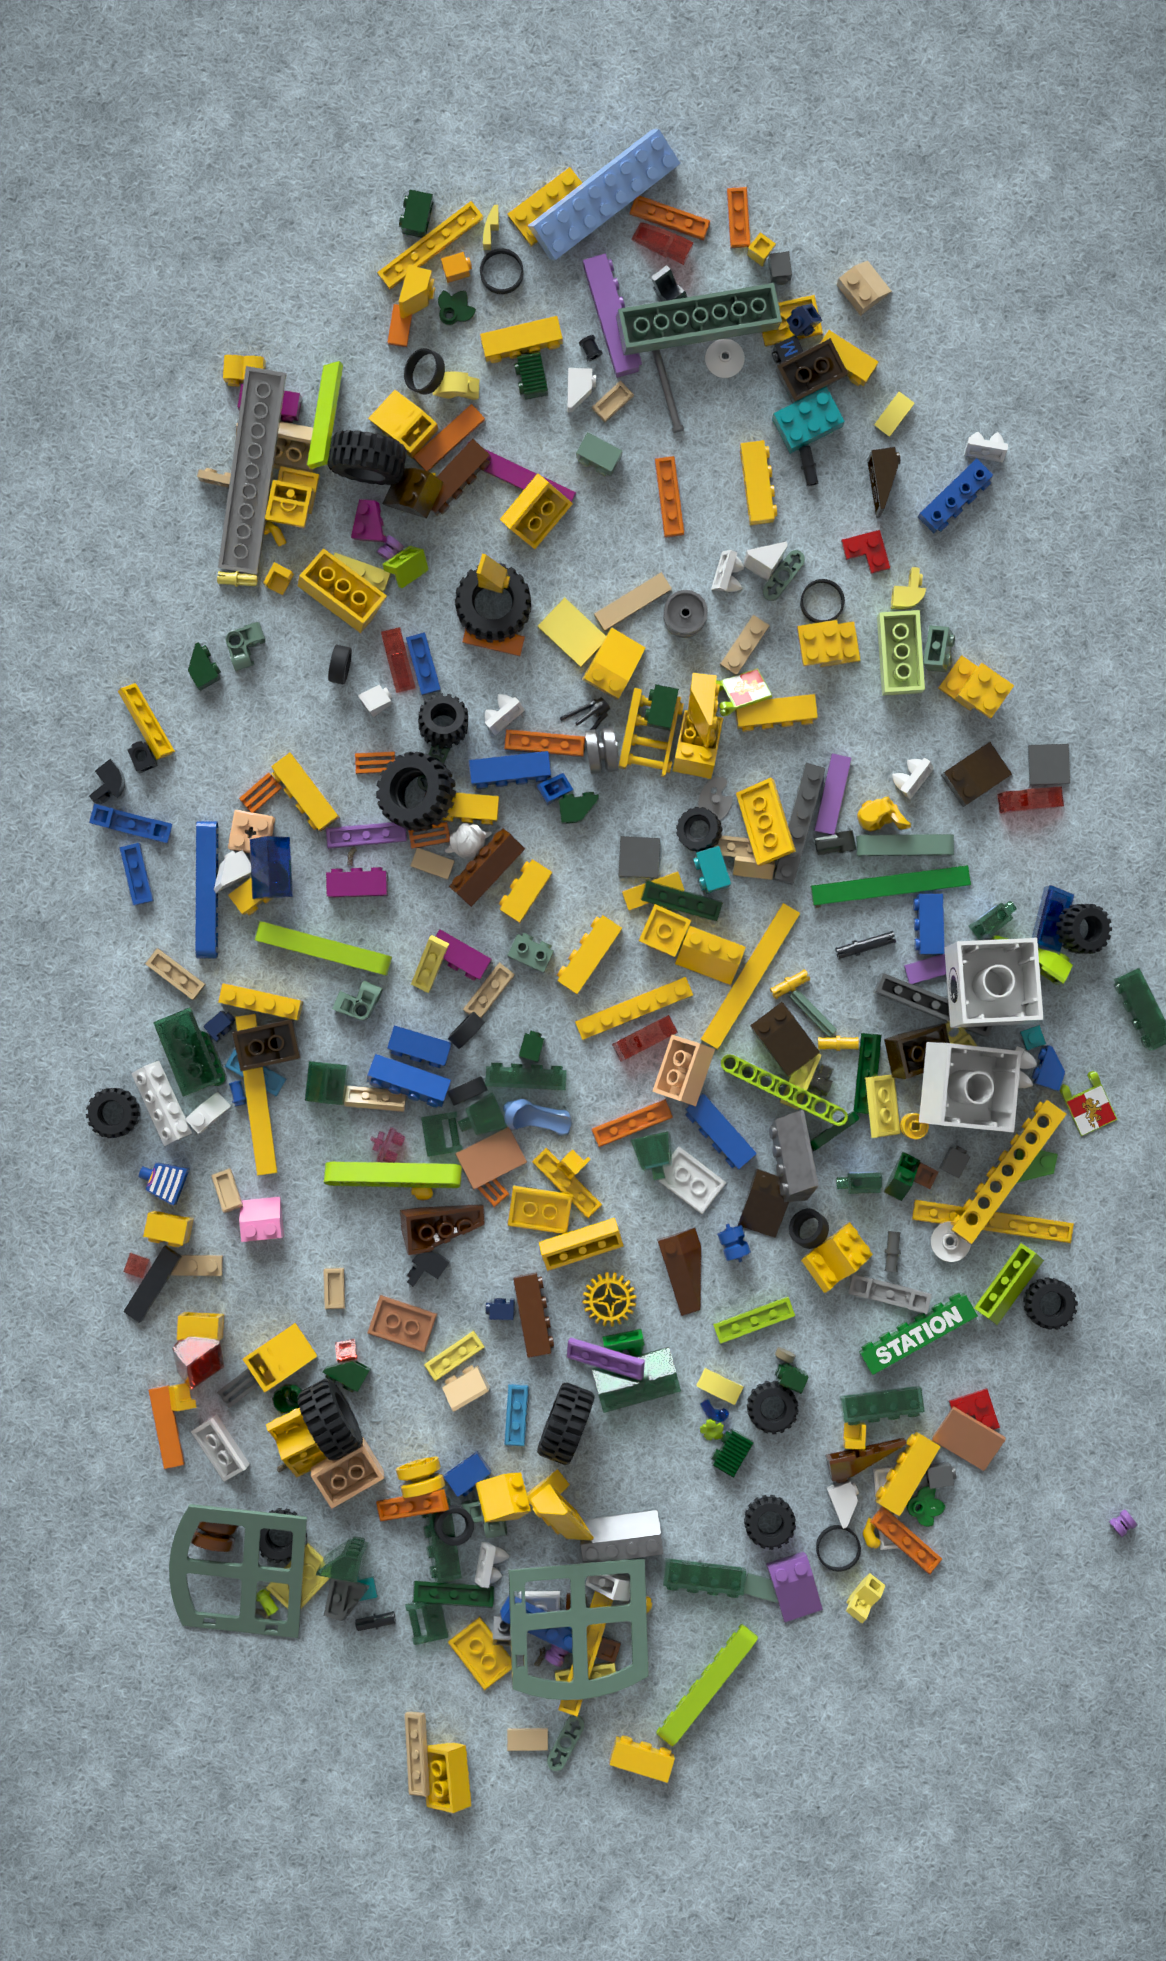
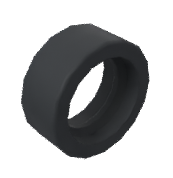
M335 645L328 671L329 682L342 685L346 683L352 658L351 647Z
M472 1012L450 1034L448 1040L460 1049L477 1033L485 1022L475 1012Z
M482 1076L449 1090L447 1093L453 1106L488 1091Z
M802 1209L795 1213L790 1220L789 1235L793 1241L803 1248H817L823 1244L828 1236L829 1223L815 1209ZM815 1218L818 1221L817 1231L810 1238L802 1239L800 1237L801 1226L808 1219Z
M449 1505V1510L437 1513L434 1520V1530L436 1535L445 1544L459 1546L471 1538L474 1531V1521L471 1514L463 1507ZM452 1513L461 1515L466 1522L464 1532L457 1537L447 1536L442 1528L444 1519Z

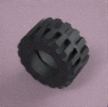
M439 693L438 697L432 695L431 700L426 699L424 701V705H421L418 714V727L421 737H424V741L427 744L431 742V746L436 747V745H439V749H444V746L452 748V744L458 745L460 740H464L465 734L468 731L469 717L464 702L459 703L458 697L452 698V694L448 693L447 696H443V693ZM444 715L452 718L454 723L441 727L436 725L433 719Z
M1096 904L1070 905L1069 908L1063 910L1064 914L1059 915L1060 922H1056L1058 927L1056 935L1060 936L1058 941L1063 943L1062 947L1064 949H1068L1069 952L1075 954H1094L1100 952L1102 947L1107 946L1108 943L1106 941L1110 940L1111 935H1109V932L1112 931V927L1109 924L1112 922L1111 919H1107L1108 913L1103 911L1102 907L1096 906ZM1083 919L1088 924V933L1084 939L1080 934V924Z
M106 1088L95 1093V1096L89 1100L90 1104L86 1107V1110H88L86 1118H89L87 1123L93 1127L92 1131L99 1133L101 1137L118 1138L135 1129L134 1126L139 1122L137 1120L138 1116H140V1112H138L140 1106L139 1103H136L135 1100L137 1099L135 1096H131L129 1091L121 1088ZM110 1101L118 1102L123 1108V1118L116 1125L108 1124L103 1117V1108Z
M1049 1277L1038 1279L1036 1283L1030 1284L1031 1288L1029 1290L1026 1289L1025 1293L1027 1295L1023 1297V1302H1025L1023 1307L1027 1312L1026 1315L1033 1323L1047 1330L1061 1329V1326L1066 1327L1068 1321H1073L1074 1318L1072 1316L1077 1313L1075 1306H1078V1301L1075 1300L1076 1294L1072 1292V1288L1069 1285ZM1049 1292L1057 1293L1061 1299V1306L1053 1315H1045L1040 1309L1042 1297Z
M764 1381V1384L760 1383L756 1389L753 1388L751 1395L748 1396V1415L756 1428L761 1429L764 1433H783L785 1429H790L792 1427L791 1424L797 1420L796 1415L799 1413L798 1401L791 1389L780 1385L777 1381ZM770 1396H777L784 1402L783 1413L774 1419L766 1418L761 1412L762 1402Z
M762 1495V1498L758 1499L757 1497L754 1499L755 1502L748 1505L749 1508L745 1511L744 1518L749 1538L753 1540L754 1544L760 1545L763 1549L768 1547L769 1550H774V1547L779 1549L784 1543L788 1544L789 1538H793V1531L796 1530V1519L789 1504L781 1497H775V1495H770V1497ZM766 1512L778 1513L782 1519L779 1529L772 1533L763 1532L758 1526L759 1518Z
M277 1508L275 1511L271 1510L268 1512L287 1515L298 1514L295 1511L293 1513L289 1512L290 1509L287 1508L285 1510ZM261 1529L260 1555L262 1557L266 1556L269 1562L275 1560V1563H280L281 1561L284 1563L288 1562L292 1558L293 1533L291 1532L292 1540L288 1545L278 1546L269 1537L270 1529Z

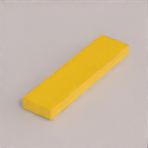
M134 683L120 688L118 693L155 758L158 760L173 754L175 750L137 684Z
M547 1148L532 1161L562 1193L573 1194L572 1203L587 1218L602 1205L575 1176L569 1180L556 1166L560 1161Z

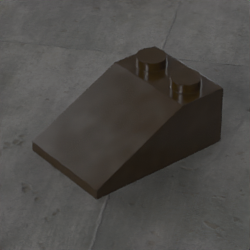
M831 338L776 367V372L792 404L826 386L832 385L848 375Z
M895 447L871 450L867 459L876 518H879L885 509L898 465L901 464L900 453H896Z
M404 468L402 480L390 486L382 504L427 519L443 482L431 472L418 468Z
M988 742L941 774L962 807H965L1012 775L991 742Z
M783 1002L750 1025L753 1033L788 1077L820 1054V1051Z
M293 1019L232 1032L240 1071L301 1059Z
M946 1023L900 1033L884 1039L892 1078L908 1079L924 1073L926 1043H950Z
M759 1169L755 1170L737 1226L742 1225L743 1228L776 1238L789 1202H784V1197L780 1194V1176Z

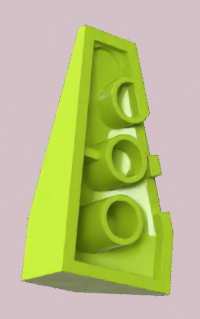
M994 935L991 940L1008 939L998 935ZM1038 948L1040 974L1055 985L1064 984L1073 966L1069 962L1070 958L1062 953L1057 954Z

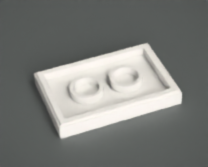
M678 1146L668 1159L670 1165L662 1167L654 1178L703 1214L726 1182Z

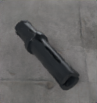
M890 931L858 942L854 940L851 944L836 947L835 952L838 953L836 954L838 960L852 955L859 956L862 952L896 943V938H893L895 937L894 932Z

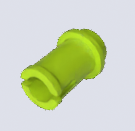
M264 1588L257 1593L256 1601L261 1603L267 1615L270 1616L279 1608L269 1595L271 1592Z

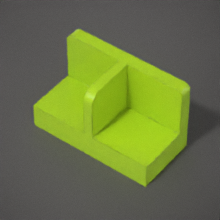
M408 546L382 564L385 572L395 574L399 588H404L429 570L424 549L414 546Z

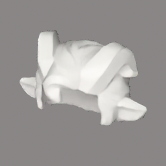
M462 823L457 831L450 835V846L445 852H455L459 857L472 861L485 846V838H488L492 832L482 831L475 824Z

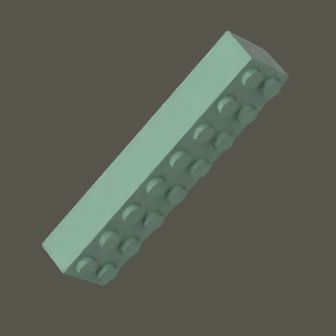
M774 283L618 309L616 315L623 355L778 330L782 322Z

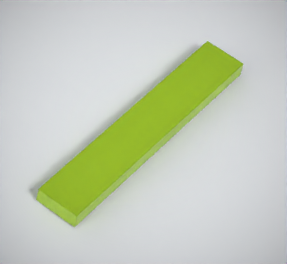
M340 361L323 365L307 466L311 469L328 464L343 364Z

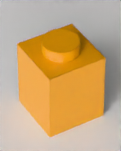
M464 252L441 258L447 283L470 277L469 270L472 269L470 258H465Z

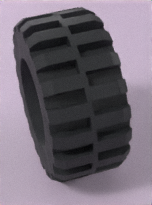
M342 430L332 436L328 467L333 473L350 480H356L357 482L378 485L397 484L403 478L407 450L403 444L390 437L359 430Z
M499 563L501 566L506 568L505 564ZM512 567L506 568L510 581L508 588H504L511 595L512 607L504 617L499 619H486L480 616L475 609V597L484 589L479 587L477 569L474 571L470 569L467 572V576L465 578L462 577L459 582L460 586L456 589L455 599L457 616L462 627H465L470 635H475L478 640L486 639L487 642L493 643V640L503 642L507 637L511 639L515 637L517 631H522L523 625L529 620L531 612L529 587L525 583L524 577L521 574H517L516 570Z
M405 752L404 756H396L394 758L395 761H390L386 765L387 769L385 771L382 770L380 774L382 776L381 780L377 781L379 791H376V798L380 800L377 803L379 809L383 810L382 814L392 823L410 831L421 832L423 829L427 831L433 828L432 825L438 826L442 823L441 819L449 815L448 810L453 808L454 805L452 799L456 797V791L453 790L456 784L455 780L451 778V771L442 762L422 752ZM425 775L428 788L424 799L417 806L407 808L404 798L407 786L416 777Z
M323 1379L299 1393L297 1399L303 1420L313 1440L317 1443L325 1457L336 1461L361 1447L363 1437L361 1436L362 1433L355 1415L344 1398L343 1393L331 1379Z
M568 1382L562 1383L539 1441L537 1453L540 1456L563 1465L570 1464L592 1409L595 1395L591 1391Z

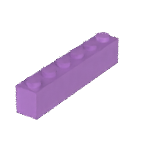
M606 253L583 260V268L616 378L639 372V365H642L640 354L623 355L616 315L618 309L625 308L623 297H619L617 290H620L617 278L613 279L612 271H614L612 260L607 259Z

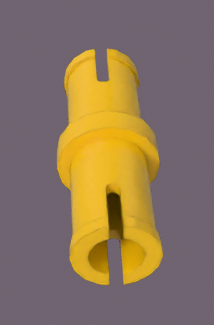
M803 969L794 976L784 978L785 981L771 987L770 992H773V997L778 999L780 996L789 991L793 992L796 990V987L810 981V977L807 976V971Z
M836 1036V1038L818 1037V1050H858L859 1039L858 1037L840 1038V1036Z

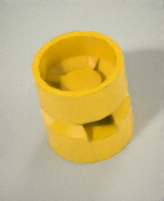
M908 1113L900 1120V1131L905 1137L921 1139L927 1134L929 1124L919 1123L920 1114Z

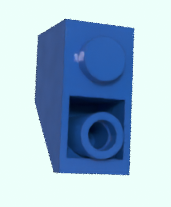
M1045 1045V1048H1041L1038 1055L1040 1060L1038 1068L1035 1067L1032 1073L1033 1084L1059 1091L1065 1070L1054 1048Z

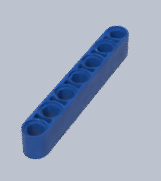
M197 821L195 953L197 959H217L218 953H216V947H218V933H216V927H218V913H216L218 893L214 891L218 874L216 873V868H218V853H216L219 836L217 834V828H219L218 821Z

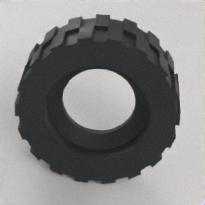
M694 807L693 809H688L678 819L676 834L683 846L697 853L717 845L722 837L721 832L723 828L721 827V821L712 811L704 807ZM699 820L705 821L709 828L707 835L702 839H694L690 834L691 825Z

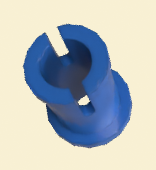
M242 1081L229 1083L233 1097L232 1103H234L235 1107L247 1104Z

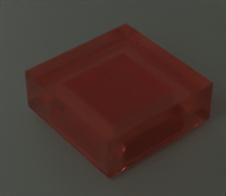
M130 1253L123 1272L143 1278L150 1259Z
M355 1339L335 1342L338 1363L358 1359Z

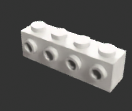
M160 1061L143 1066L131 1073L163 1145H169L192 1134Z

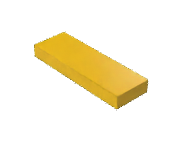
M678 871L651 881L685 890ZM645 883L622 891L628 910L649 903L641 900Z

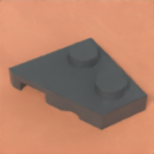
M333 1575L323 1616L339 1621L345 1620L369 1589V1585Z

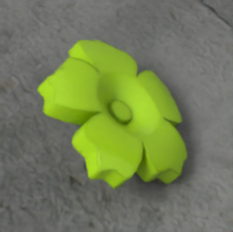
M709 1419L706 1420V1424L700 1426V1433L704 1434L706 1440L712 1441L713 1438L718 1440L724 1435L722 1433L724 1425L721 1422L716 1424V1421Z

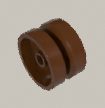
M200 1522L193 1535L191 1544L211 1551L230 1552L235 1544V1538L232 1534L237 1533L239 1526Z

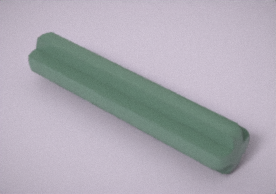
M798 989L790 993L789 998L827 1037H831L837 1029Z

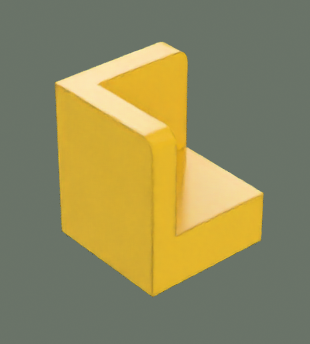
M760 232L748 247L747 256L763 267L766 258L775 248L776 243Z
M274 562L263 584L278 594L284 595L294 574L291 570Z
M571 1150L556 1166L570 1180L591 1159L587 1157L583 1160L574 1150Z
M188 1383L168 1386L171 1410L182 1411L197 1408L196 1400L191 1399Z
M844 1422V1448L865 1449L866 1424L864 1422Z

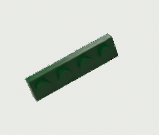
M648 880L645 882L641 895L642 901L713 921H718L723 904L719 900Z
M861 1033L853 1109L856 1113L869 1114L865 1078L878 1076L882 1035Z
M413 1582L412 1603L493 1608L494 1586L486 1588L468 1584Z

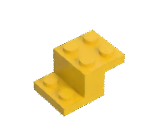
M280 466L278 479L272 482L265 520L305 528L307 516L312 514L320 475Z
M837 620L797 626L803 667L820 664V667L860 661L854 621L838 624Z
M961 655L938 689L969 711L975 708L991 719L1015 685L985 664L981 663L979 666H976Z
M848 1222L835 1234L828 1237L823 1244L813 1248L801 1261L822 1291L826 1293L840 1280L855 1273L873 1254L858 1234L856 1228L853 1227L851 1222Z
M300 1408L294 1409L290 1413L266 1424L268 1432L276 1441L281 1460L296 1478L310 1472L312 1466L328 1458L325 1457L317 1443L313 1440L303 1420Z

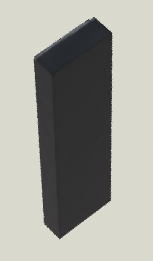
M164 1246L123 1312L138 1323L142 1322L182 1256L168 1246Z

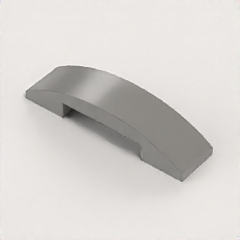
M855 1274L852 1276L848 1293L925 1314L928 1313L932 1296L930 1293Z

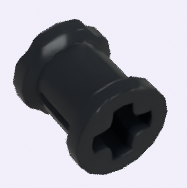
M594 335L587 336L579 341V346L583 347L586 353L587 361H592L603 354L595 342L596 338Z

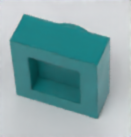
M1040 1025L1020 1031L1026 1050L1046 1044Z
M374 1576L354 1580L369 1585V1589L360 1601L378 1597Z

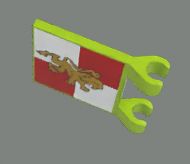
M758 668L721 681L716 680V684H720L719 692L724 689L730 702H721L719 704L720 714L723 717L730 715L734 710L772 698V694Z
M1094 1071L1087 1074L1093 1087L1072 1096L1069 1087L1065 1084L1061 1085L1059 1090L1081 1136L1117 1120L1099 1075Z

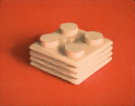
M235 810L228 849L233 851L243 850L244 853L267 857L269 855L275 818L273 816ZM253 828L256 835H252V838H249V835L246 833Z

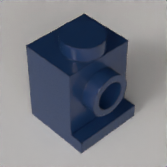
M220 1011L203 1027L215 1041L219 1042L221 1034L225 1036L233 1029L231 1025L234 1024L236 1019L229 1011L227 1013Z
M494 1298V1302H486L485 1313L489 1315V1320H514V1298H510V1302H506V1298Z

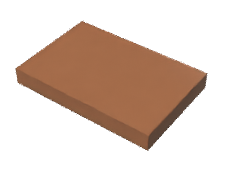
M509 1127L455 1154L473 1190L527 1163Z
M380 1295L367 1334L425 1352L437 1313Z
M954 1406L932 1437V1441L985 1471L1006 1440V1437Z

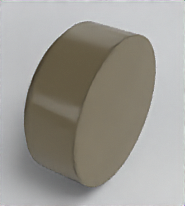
M778 1347L775 1352L777 1358L788 1363H793L796 1357L794 1353Z

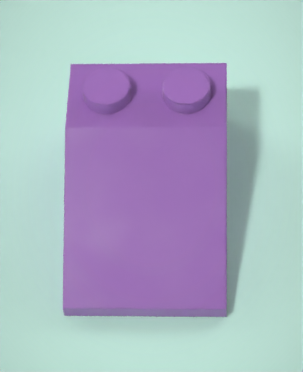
M804 1551L766 1563L784 1622L823 1610L809 1560Z

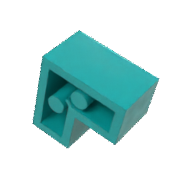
M719 846L695 854L696 858L693 859L695 868L701 871V877L698 879L701 891L705 890L706 894L731 885Z

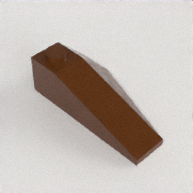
M484 1205L418 1207L400 1210L401 1231L407 1254L414 1255L430 1252L435 1247L443 1243L446 1244L461 1234L464 1235L485 1225Z
M691 1228L657 1239L681 1316L699 1311L701 1307V1244L696 1228Z
M899 1438L867 1445L865 1449H849L826 1454L831 1480L836 1481V1483L848 1481L847 1478L857 1475L907 1445L906 1440Z

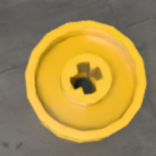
M439 1457L418 1459L396 1468L398 1480L406 1481L400 1487L404 1498L424 1495L441 1489L446 1485L443 1474L435 1473L441 1468Z

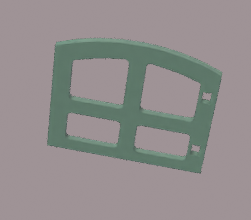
M189 1504L176 1530L169 1561L171 1595L182 1626L298 1638L307 1517ZM211 1522L243 1526L245 1528L243 1563L189 1558L190 1543L199 1523ZM261 1529L285 1530L293 1533L291 1568L267 1567L259 1564ZM187 1574L240 1579L242 1582L240 1615L196 1611L190 1595ZM265 1581L289 1585L288 1616L286 1621L256 1617L257 1582ZM204 1618L216 1619V1622H204ZM266 1624L276 1625L278 1629H266Z
M644 1558L508 1570L513 1690L546 1699L581 1700L620 1691L649 1676ZM629 1573V1604L586 1608V1577ZM570 1579L571 1607L569 1610L526 1613L525 1584L527 1582ZM515 1591L521 1592L520 1603H515ZM630 1621L632 1664L609 1675L592 1680L588 1679L587 1626ZM571 1627L573 1680L570 1682L554 1681L528 1675L527 1632L537 1629ZM517 1655H523L524 1666L517 1667Z

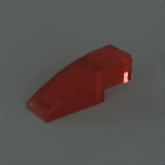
M640 222L631 239L665 258L669 257L682 265L685 264L694 242L675 233Z
M401 628L382 631L381 635L396 693L416 689Z
M1062 786L1006 791L997 794L1000 813L1064 806Z
M667 1015L613 1043L612 1046L620 1062L678 1033L670 1016Z

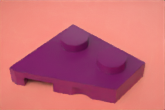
M359 499L351 534L352 539L387 542L386 536L383 535L382 526H384L380 515L381 508L379 502Z

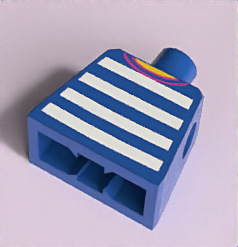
M158 1162L155 1163L153 1170L142 1166L138 1177L148 1181L146 1186L148 1192L171 1205H177L190 1169Z

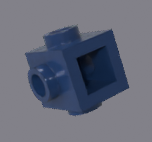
M813 304L796 307L791 311V316L786 319L790 331L795 336L804 335L805 337L815 331L814 328L823 321Z

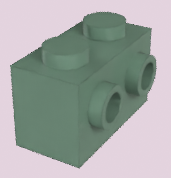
M588 432L576 452V458L579 463L587 467L590 465L596 468L595 471L603 476H606V474L612 476L622 457L621 449Z
M929 625L923 661L927 671L947 672L948 666H951L952 654H950L951 647H954L955 635H953L949 627Z
M522 933V936L517 934L507 956L544 973L554 953V950H551L552 945L543 941L538 944L532 941L534 937L526 933Z

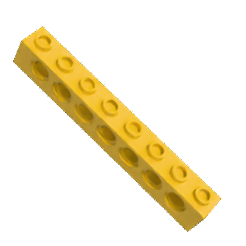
M1046 1100L1044 1103L1040 1101L1033 1110L1036 1114L1032 1119L1028 1117L1021 1126L1024 1129L1020 1135L1016 1133L1010 1141L1012 1146L1009 1151L1004 1150L998 1158L1000 1161L996 1168L994 1166L991 1167L986 1174L989 1177L984 1184L980 1182L974 1191L977 1193L973 1200L969 1198L962 1207L965 1211L961 1216L957 1214L950 1223L953 1226L951 1231L969 1244L974 1242L1067 1115L1050 1101ZM1039 1117H1044L1047 1120L1045 1128L1038 1126L1037 1120ZM1027 1133H1032L1035 1136L1036 1141L1034 1144L1026 1142L1025 1136ZM1016 1149L1023 1151L1024 1157L1022 1160L1014 1158L1013 1153ZM1004 1165H1008L1012 1169V1174L1008 1177L1002 1174V1167ZM991 1182L999 1183L1000 1191L998 1193L990 1190ZM980 1198L988 1200V1207L986 1209L978 1206ZM968 1214L976 1216L977 1221L974 1225H969L966 1222Z

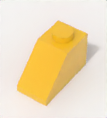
M558 1469L527 1493L528 1501L532 1507L535 1506L531 1498L549 1484L560 1494L570 1485Z

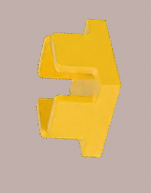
M654 904L638 941L657 951L675 957L691 920Z

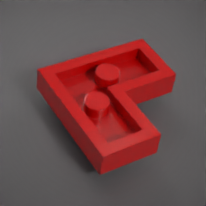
M880 530L841 540L846 560L865 555L870 574L890 569Z
M987 1388L949 1400L951 1409L954 1406L969 1416L974 1415L977 1421L992 1430L1000 1428Z

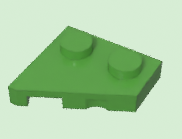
M1017 1149L1015 1159L1022 1160L1024 1153ZM1040 1150L1017 1183L1054 1174L1058 1154Z

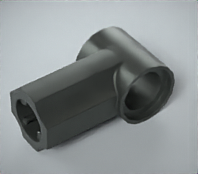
M853 830L815 838L817 855L855 851L856 845Z

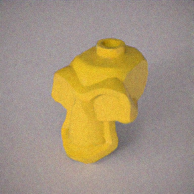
M889 796L874 801H866L861 805L862 808L857 814L860 826L867 831L881 829L885 824L894 822L899 830L911 828V823L901 814L897 805L893 803Z

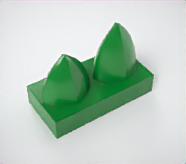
M642 1329L602 1336L604 1348L620 1353L627 1349L629 1354L636 1358H640L643 1346L645 1345Z

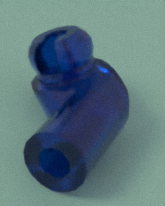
M709 1399L700 1404L707 1417L713 1421L724 1422L729 1417L727 1409H714Z

